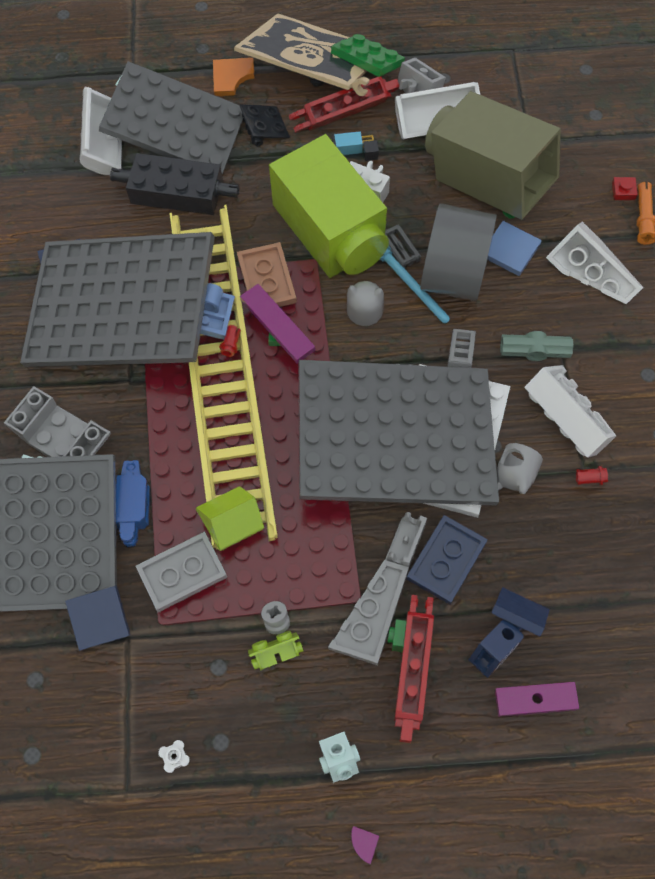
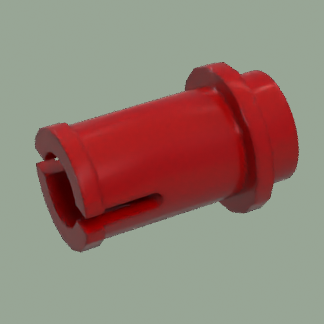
M227 326L223 343L219 346L220 352L224 356L232 357L238 351L237 342L241 329H237V326Z
M598 466L597 469H576L577 485L591 483L603 485V483L608 482L607 468Z

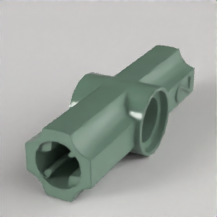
M533 331L526 335L502 334L500 353L501 356H526L530 361H541L547 357L571 358L573 354L572 337L546 336L542 331Z

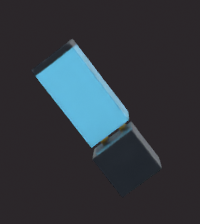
M361 132L332 134V142L343 155L358 154L363 151L365 161L379 159L377 140H374L373 135L361 136ZM364 138H372V140H362V139H364Z

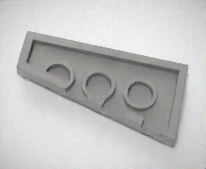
M387 560L383 561L368 584L366 591L355 604L347 620L344 621L335 639L328 646L329 650L378 666L409 567Z

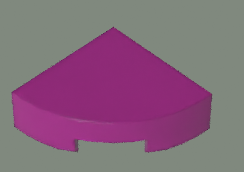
M353 826L351 834L353 847L363 861L371 864L379 836Z

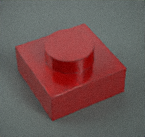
M635 177L613 178L614 200H636L638 194Z

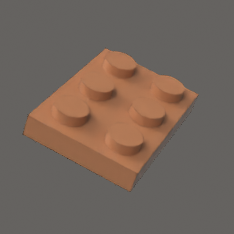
M280 242L237 252L246 291L259 284L279 307L297 303Z

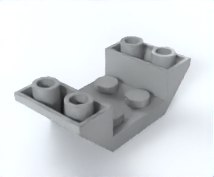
M34 386L4 422L9 429L27 444L47 457L95 455L111 434L110 431L90 420L87 424L60 408L55 403L53 397Z

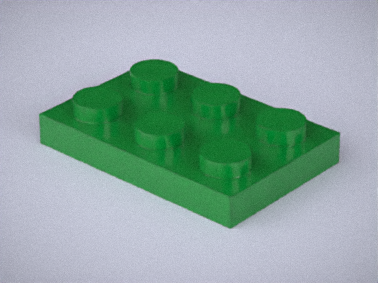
M355 34L331 46V54L378 77L401 67L402 62L405 61V57L399 55L397 51L388 50L382 47L380 43L369 41L360 34Z

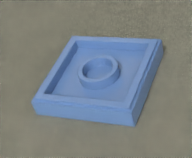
M502 221L492 236L487 260L520 276L539 248L542 240Z

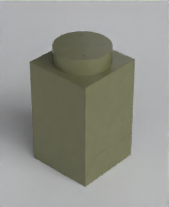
M472 91L456 107L451 105L443 107L435 115L428 128L425 147L427 153L434 157L436 180L521 220L559 178L561 128Z

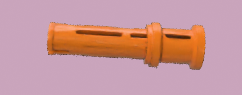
M642 182L638 185L639 217L636 225L639 228V234L637 235V241L640 244L649 245L655 242L652 184L647 182L646 189V183Z

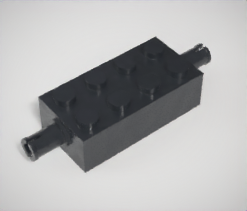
M136 153L130 170L112 167L110 171V180L112 182L127 183L126 190L130 204L214 215L219 196L237 199L239 197V184L223 183L220 164Z

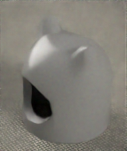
M361 281L354 286H349L347 291V315L350 320L361 326H370L377 323L383 314V290L370 281Z
M510 443L506 445L496 470L498 491L504 487L519 491L520 494H525L536 479L543 461L542 456L536 450L522 444ZM511 452L520 453L524 460L515 457Z

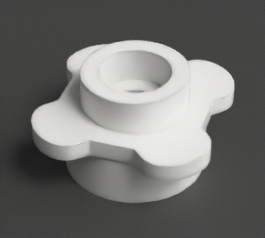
M176 740L169 747L163 746L159 750V756L163 758L165 763L164 770L168 773H172L175 769L189 764L190 759L183 749L184 743L180 740ZM173 754L177 756L175 759H172Z

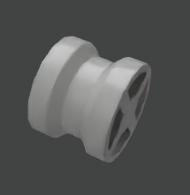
M273 601L266 604L262 609L261 615L264 625L271 634H281L290 626L288 612L283 603Z

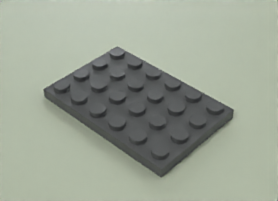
M128 61L99 125V132L164 157L220 164L223 174L243 117L240 106Z

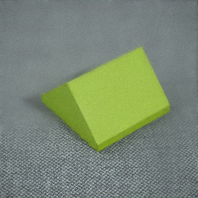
M240 486L196 507V511L220 551L264 529L255 497Z

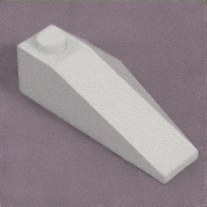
M583 222L579 223L546 257L561 273L576 278L581 283L590 285L625 304L643 289V286Z

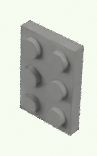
M205 532L136 565L157 612L227 578Z

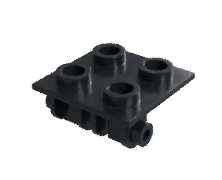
M239 105L243 121L245 122V128L247 133L251 135V142L255 146H261L264 138H290L277 106Z

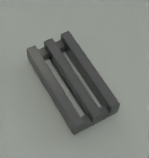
M399 224L385 230V235L390 238L389 246L391 247L392 256L404 269L406 265H413L414 261H421V255ZM394 232L397 233L401 241L404 243L408 251L411 253V257L407 254L400 241H398V239L394 235Z

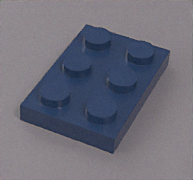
M444 515L406 579L451 605L488 539Z

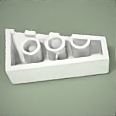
M563 365L543 367L524 387L529 392V397L535 403L541 405L544 409V414L550 420L555 421L559 425L560 432L576 444L575 448L581 455L587 458L597 455L616 437V434L598 412L591 411V402L586 396L578 394L576 391L578 385L573 379L569 380L565 377L564 374L567 371Z

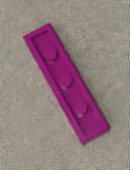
M259 284L240 296L243 304L296 363H299V360H303L316 351L313 343Z

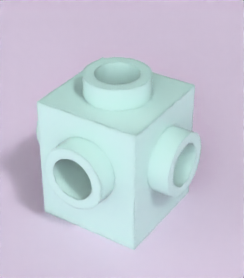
M345 732L319 741L323 757L319 758L324 774L330 772L333 783L339 780H347L359 773L356 762L360 761V756L355 744L349 745Z

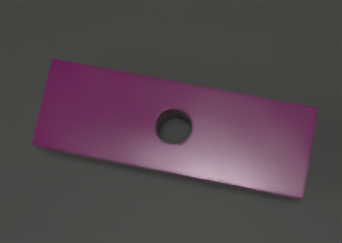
M575 682L495 689L498 717L579 709ZM532 696H537L540 699V704L534 703Z

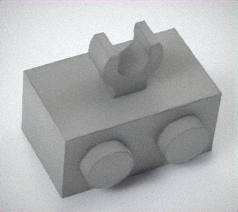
M412 58L401 64L398 76L399 89H403L405 93H413L442 88L446 77L417 58Z

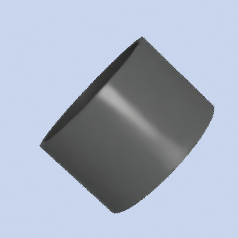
M439 203L428 246L420 290L477 302L497 215Z

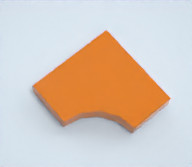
M253 58L213 60L215 96L235 95L236 89L241 83L255 78Z

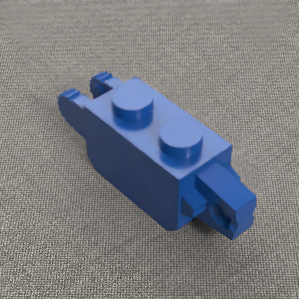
M137 460L124 461L121 475H117L116 526L119 529V535L124 545L131 548L136 546L138 541V530L145 529L149 525L150 487L147 484L146 478L141 475L140 463Z

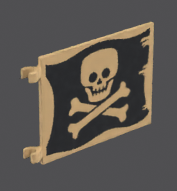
M276 14L234 47V51L343 89L349 90L353 88L359 96H364L368 92V90L361 87V84L367 85L370 81L368 78L362 77L367 71L331 54L332 45L350 37Z

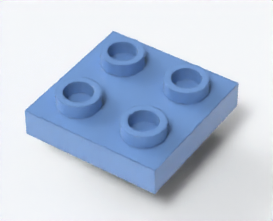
M211 283L207 285L200 334L224 340L235 296L223 293V289L218 285Z

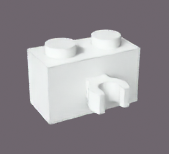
M351 161L350 164L383 203L389 193L390 177L382 174L383 166L380 165L377 170H373V161H369L367 167Z

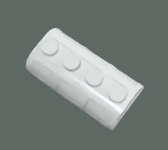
M472 82L396 96L395 111L401 138L407 139L427 135L433 118L443 107L447 105L456 107L470 91L480 95L478 83Z
M84 87L80 163L89 170L103 175H110L112 167L121 169L122 140L99 132V125L111 98L89 87Z

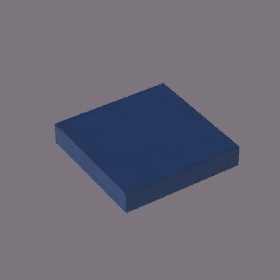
M117 585L65 600L79 651L131 635Z
M502 587L492 613L537 636H541L550 609Z

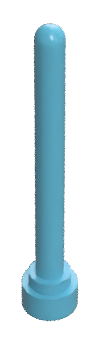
M388 245L386 252L379 260L385 261L442 323L449 322V316L426 291L420 290L421 286L392 256L391 247Z

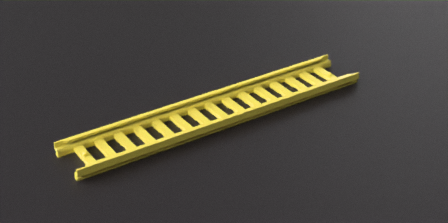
M224 205L225 208L219 210L221 225L181 231L179 216H172V213H170L172 234L212 232L214 237L223 236V244L213 245L212 256L226 254L227 262L211 264L209 275L229 273L230 281L212 284L221 287L223 293L232 292V295L235 296L231 311L235 312L236 320H229L228 326L234 325L237 326V329H241L237 348L241 352L242 360L199 366L198 356L220 353L219 346L223 342L199 345L197 361L189 362L206 502L221 496L215 494L214 484L259 477L261 488L247 490V492L253 495L256 501L263 500L264 511L260 512L263 523L267 525L269 541H273L278 537L227 206ZM236 371L244 372L245 380L201 387L200 377ZM247 392L248 401L204 408V397ZM250 412L251 422L207 429V418ZM253 433L254 444L210 451L208 440ZM256 455L258 466L216 473L212 471L211 462ZM211 537L212 547L217 550L218 547Z

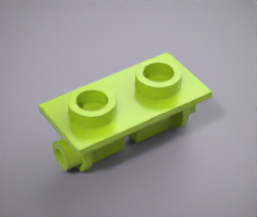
M286 631L277 635V639L267 643L266 640L254 643L252 649L248 650L250 657H256L251 660L254 670L258 668L262 670L277 664L274 655L277 653L280 654L282 662L299 656V653L303 652L300 641L295 643V640L300 639L298 634Z

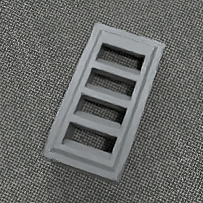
M453 329L448 367H472L476 331ZM456 339L469 340L470 342L456 341Z

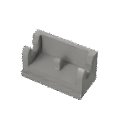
M406 512L400 521L385 560L410 567L425 529L427 518L420 516L418 519H414L411 517L410 512Z

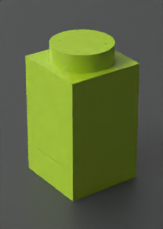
M326 134L269 164L273 206L329 278L343 270L349 275L361 273L373 266L384 255L389 245V239L385 235L387 207Z

